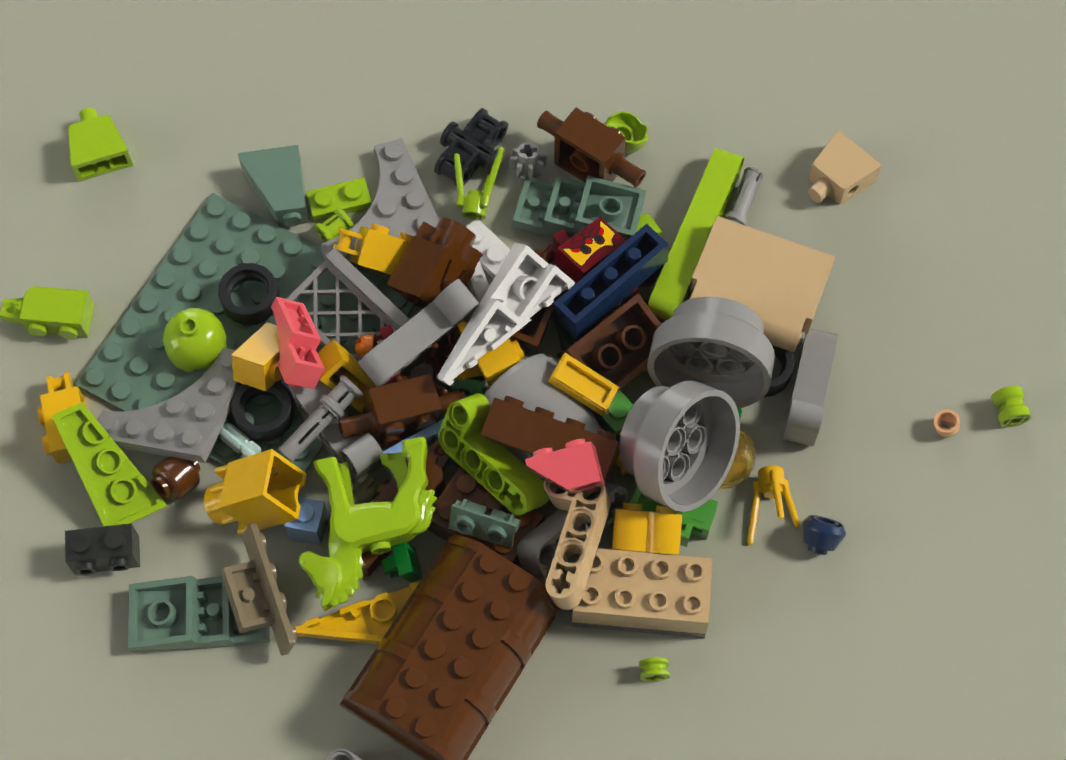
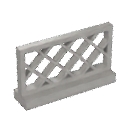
M335 248L325 256L326 260L286 298L296 301L301 295H314V312L308 313L310 317H314V325L321 338V342L325 346L330 342L328 338H336V342L340 344V338H359L366 334H377L380 337V332H362V316H377L380 319V328L385 327V325H391L393 332L410 320ZM328 270L336 278V289L318 290V278ZM340 282H341L347 289H340ZM314 283V290H307ZM353 294L357 297L358 311H340V295ZM318 295H336V311H318ZM362 303H363L369 310H364V311H362ZM336 316V333H322L318 329V317ZM340 316H358V332L340 333ZM352 354L358 361L362 359L357 354Z

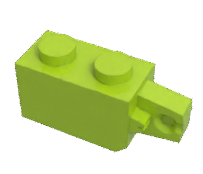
M32 286L25 291L24 298L3 299L0 317L3 321L23 325L27 333L38 337L51 334L59 335L65 339L88 338L95 304L86 290Z

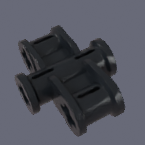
M481 108L476 112L464 130L460 129L456 122L452 121L449 123L440 137V144L444 147H449L438 158L434 172L437 175L443 174L455 182V186H457L454 154L458 153L462 168L463 186L468 182L479 165L484 167L486 173L490 174L498 149L494 150V148L507 133L508 122L504 120L498 121L488 114V110Z

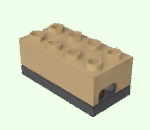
M597 548L583 597L580 603L573 608L572 627L705 638L709 625L713 558Z

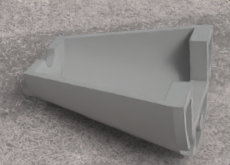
M537 354L520 361L501 375L484 394L490 405H492L494 397L504 401L505 396H510L523 401V408L535 411L537 406L555 413L553 419L565 422L567 418L586 424L584 430L596 434L598 429H602L590 408L547 382L560 360L554 355L547 357L544 354ZM503 445L525 465V459L533 457ZM535 473L540 479L545 480L544 477Z

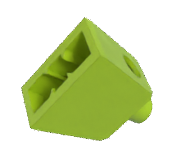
M94 108L81 110L79 112L81 122L71 124L68 127L71 166L78 181L134 166L128 149L110 115L105 114L98 117L97 111Z

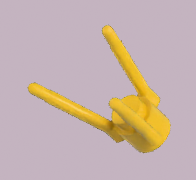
M770 465L762 467L758 470L759 480L753 481L754 494L748 527V545H752L754 541L761 493L766 498H774L779 519L784 518L781 498L783 495L794 527H800L797 512L789 491V483L784 478V470L780 466Z

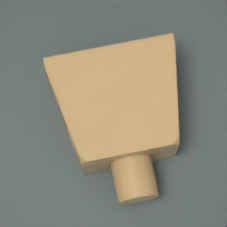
M838 130L812 165L809 179L813 185L807 190V193L816 203H820L829 196L835 202L842 204L875 183L882 164Z

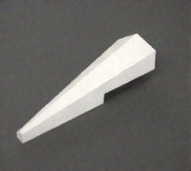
M514 243L436 378L449 386L453 384V379L467 368H473L478 363V359L488 351L499 347L530 322V318L543 307L550 306L554 302L553 299L564 290H569L573 287L575 282L557 266L548 264L527 245Z

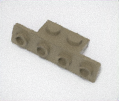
M256 522L250 523L242 536L250 562L223 567L220 572L239 632L243 633L271 626L281 656L287 655L297 641V631L295 625L289 622L286 613V598L283 592H279L276 583V568L273 562H269L266 553V538L262 532H259Z

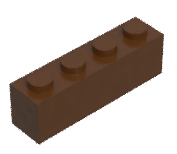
M505 396L504 401L494 397L480 434L484 438L532 456L534 451L543 448H552L553 451L566 448L565 444L572 440L585 439V442L591 441L596 448L604 482L609 483L620 454V443L615 441L617 435L602 429H598L596 434L584 430L586 424L571 418H567L565 422L553 419L555 413L536 406L535 411L523 408V401L510 396Z

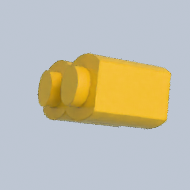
M623 502V509H615L612 549L679 555L683 514H676V510L656 505V512L643 511V504Z

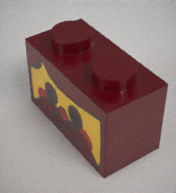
M600 216L557 248L552 265L557 266L576 284L626 240Z

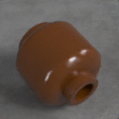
M166 457L154 466L151 484L162 498L179 500L199 485L200 465L196 461Z

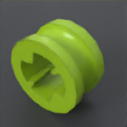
M653 657L639 661V668L643 669V672L640 674V680L657 682L670 678V672L666 670L669 660L663 657Z

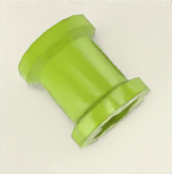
M339 207L334 211L335 214L322 224L317 223L314 225L315 231L323 242L340 236V232H338L339 227L349 230L354 226L350 217Z

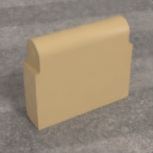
M717 216L693 273L689 291L692 294L689 300L697 297H721L734 300L749 307L762 320L764 335L773 346L794 353L797 343L799 344L802 332H809L836 256Z

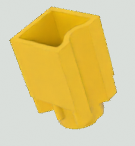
M269 449L215 468V473L223 481L211 484L204 493V506L209 518L214 523L220 525L238 521L237 533L241 535L244 534L250 523L256 522L258 529L263 530L297 520L301 507L298 501V492L301 487L305 486L307 473L273 449Z

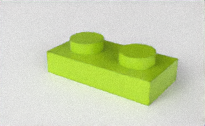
M365 177L306 191L314 222L330 218L335 214L334 211L338 207L344 210L346 214L367 210L372 205Z

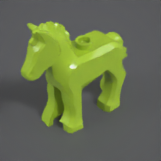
M425 437L404 440L402 442V452L380 454L383 467L393 473L398 485V493L395 499L389 502H369L355 505L348 462L339 464L336 457L323 458L313 462L319 478L328 487L329 502L332 508L328 543L329 557L319 556L311 551H307L299 556L298 561L300 567L309 575L317 588L315 597L321 598V607L324 611L347 602L348 597H353L354 592L359 589V579L363 578L362 567L364 562L362 553L366 551H371L372 554L389 552L391 546L412 540L417 534L423 533L430 526L433 512L436 509L432 505L437 498L434 496L435 491L433 489L425 490L428 485L426 475L428 449ZM405 457L408 459V468Z

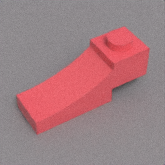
M276 297L271 305V309L276 320L279 336L280 359L277 363L285 383L290 386L314 389L325 370L316 351L321 338L304 303Z

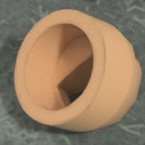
M949 409L938 412L934 417L935 430L943 437L956 435L960 429L958 414ZM940 423H941V424H943V425H946V426H949V427H953V428L950 429V428L942 427V426H939V425H940Z

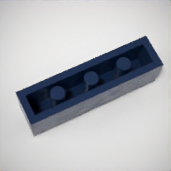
M645 224L553 303L555 319L577 340L668 261L669 244L648 224Z

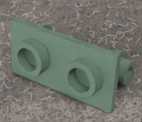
M468 499L463 501L457 500L455 504H452L448 529L496 545L512 548L515 532L517 533L521 521L515 518V514H508L493 509L489 516L485 514L487 506L468 501Z

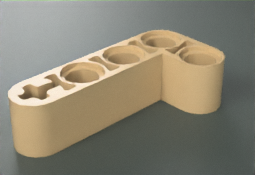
M545 478L544 488L552 504L558 509L568 511L545 587L557 607L563 610H570L575 608L583 597L611 507V498L605 485L571 494L568 491L556 494L557 489L560 487ZM600 493L599 497L595 500H587L590 494ZM591 523L587 530L577 531L581 524ZM581 554L576 562H567L571 555Z

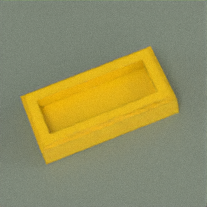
M567 353L561 356L547 381L601 416L606 413L619 389V386Z

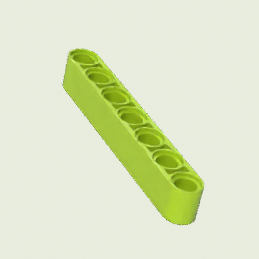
M718 148L714 149L669 252L668 261L664 264L649 299L648 307L656 317L664 320L672 318L674 310L680 304L687 301L693 273L716 217H722L741 173L744 156Z

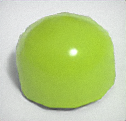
M618 111L610 115L605 122L606 126L616 128L626 137L624 154L637 152L649 139L647 137L648 126L642 125L639 118L630 112Z

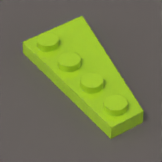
M83 402L51 415L103 526L129 524L168 506Z

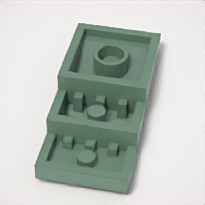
M526 175L511 228L553 236L563 229L571 238L601 216L625 240H628L637 231L646 190L589 175L586 183L558 175L555 183L535 177L530 180Z
M186 576L129 584V650L203 649L270 642V627L243 633L239 632L221 576L204 579Z

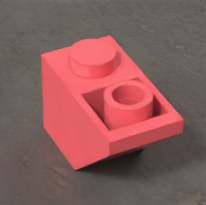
M585 439L567 442L565 444L566 448L553 451L552 448L539 449L533 452V457L525 459L526 465L532 471L571 494L605 485L596 448L591 441L585 442Z

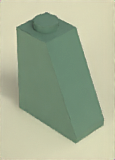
M298 145L238 153L244 176L279 226L286 225L292 227L309 222L302 160Z

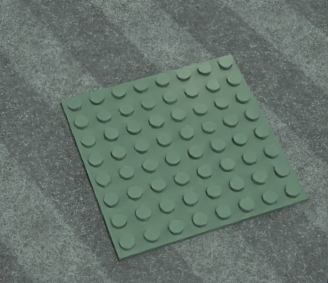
M212 193L79 377L75 386L120 411L150 407L174 397L194 384L207 370L204 371L202 368L193 370L194 372H186L175 367L168 359L163 345V333L169 319L179 311L188 308L207 310L213 313L223 324L227 336V348L237 350L266 322L276 325V320L273 314L267 321L257 325H242L232 321L225 314L218 296V285L223 275L232 267L242 263H255L264 266L273 274L278 285L280 298L286 299L325 261L320 251V246ZM356 267L406 316H409L415 307L414 304L389 287L387 280L361 267ZM328 270L318 278V290L336 289V278ZM246 281L233 289L231 300L238 307L251 308L259 305L266 298L267 288L261 282ZM340 282V289H347V288ZM314 283L307 290H314ZM353 294L340 295V311H358V298ZM301 295L296 300V302L304 303L308 312H314V295ZM318 295V311H336V295ZM362 303V311H364V310H369V309ZM336 316L318 317V329L322 333H336ZM340 316V333L358 332V316ZM362 316V332H379L380 319L377 316ZM340 338V345L349 353L356 354L355 346L358 338ZM321 341L316 349L317 353L325 346ZM283 377L279 380L281 384L284 381ZM269 394L258 395L245 405L244 415L247 421L252 424L265 425L277 419L281 414L282 406L279 399ZM294 405V419L291 427L283 436L272 441L258 442L251 439L248 441H254L260 446L261 452L273 449L290 461L278 448L304 423L305 419ZM230 410L227 417V424L232 423L236 428H238L233 419L232 410ZM218 435L208 456L209 459L224 466L229 462L243 458L241 457L243 453L238 454L220 439L221 435ZM316 438L294 462H290L307 473L324 446Z

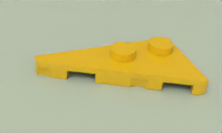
M419 582L410 583L409 587L389 594L388 592L379 594L372 600H363L340 608L339 612L307 620L304 624L296 626L297 636L379 645Z

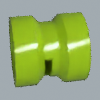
M1007 386L995 391L991 395L994 406L999 409L997 417L1001 427H1015L1031 419L1029 408L1023 403L1025 395L1021 386Z

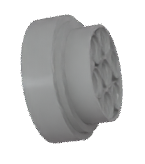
M697 297L680 304L674 310L672 318L663 322L656 329L653 335L647 368L651 379L657 386L671 388L683 381L700 382L727 393L734 400L738 409L758 402L767 394L771 384L775 353L772 344L764 335L762 320L749 307L734 300L721 297Z
M690 380L677 383L671 388L657 386L645 392L629 411L622 428L619 444L622 465L630 475L635 477L641 493L650 500L680 512L694 510L707 502L722 485L736 455L740 435V419L737 406L731 396L724 391Z

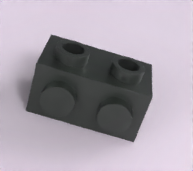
M131 523L65 531V562L74 574L91 575L96 572L110 570L125 571L129 568L140 567L139 535Z

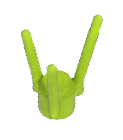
M503 147L498 149L491 172L486 176L482 191L469 190L468 195H464L460 155L458 153L454 154L458 194L456 206L463 207L462 216L473 220L476 218L479 220L485 219L489 197L504 153Z

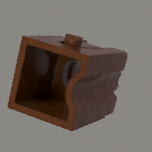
M441 217L436 227L423 221L416 235L411 239L387 285L412 304L422 309L432 303L446 287L457 279H460L467 287L483 255L472 247L476 235L465 226L446 217Z

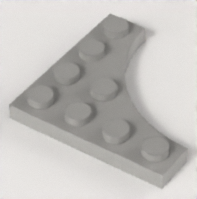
M400 138L374 146V155L379 169L378 190L367 213L349 230L359 233L361 226L371 228L372 223L390 228L388 234L399 237L400 232L415 236L423 221L436 227L439 218L403 139ZM339 236L320 244V251L324 260H326L325 256L333 249V245L337 244ZM352 237L350 249H354L356 237ZM337 250L355 268L361 266L350 261L352 254Z
M223 348L215 362L204 375L174 397L138 410H102L97 419L119 448L205 463L231 410L233 396L242 385V383L234 381L231 354L236 350Z

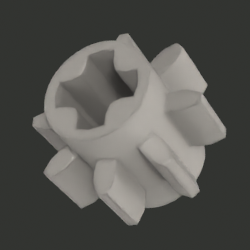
M524 143L518 149L513 148V154L510 157V169L516 170V177L525 180L527 175L532 180L533 177L537 178L538 175L544 174V167L547 165V154H540V146L533 143Z

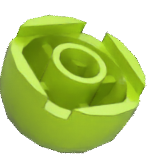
M188 308L179 311L169 319L164 328L163 345L167 357L175 367L186 372H194L193 370L202 368L204 371L208 370L222 349L227 348V336L223 324L213 313L202 308Z

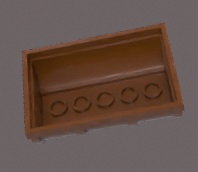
M459 535L449 536L340 702V706L423 760H467L561 608L557 607L546 590L545 584L533 575L476 540Z

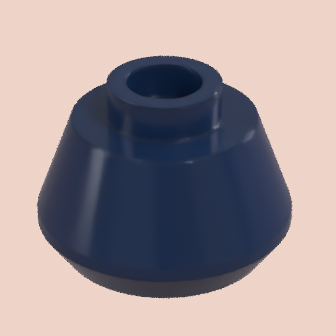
M809 515L802 521L803 540L809 545L808 550L811 552L827 555V552L834 551L846 536L844 526L833 519Z

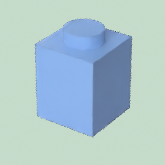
M298 497L301 506L299 517L297 520L285 523L288 537L290 540L321 545L326 528L325 522L329 517L325 502Z

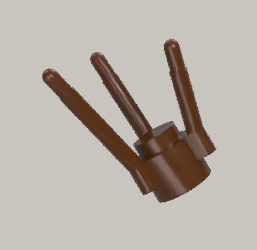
M436 342L432 344L423 363L416 365L411 370L409 376L399 375L396 377V381L399 382L431 374L434 382L436 373L430 364L437 351L438 344ZM434 383L437 393L443 395L448 393L447 389Z

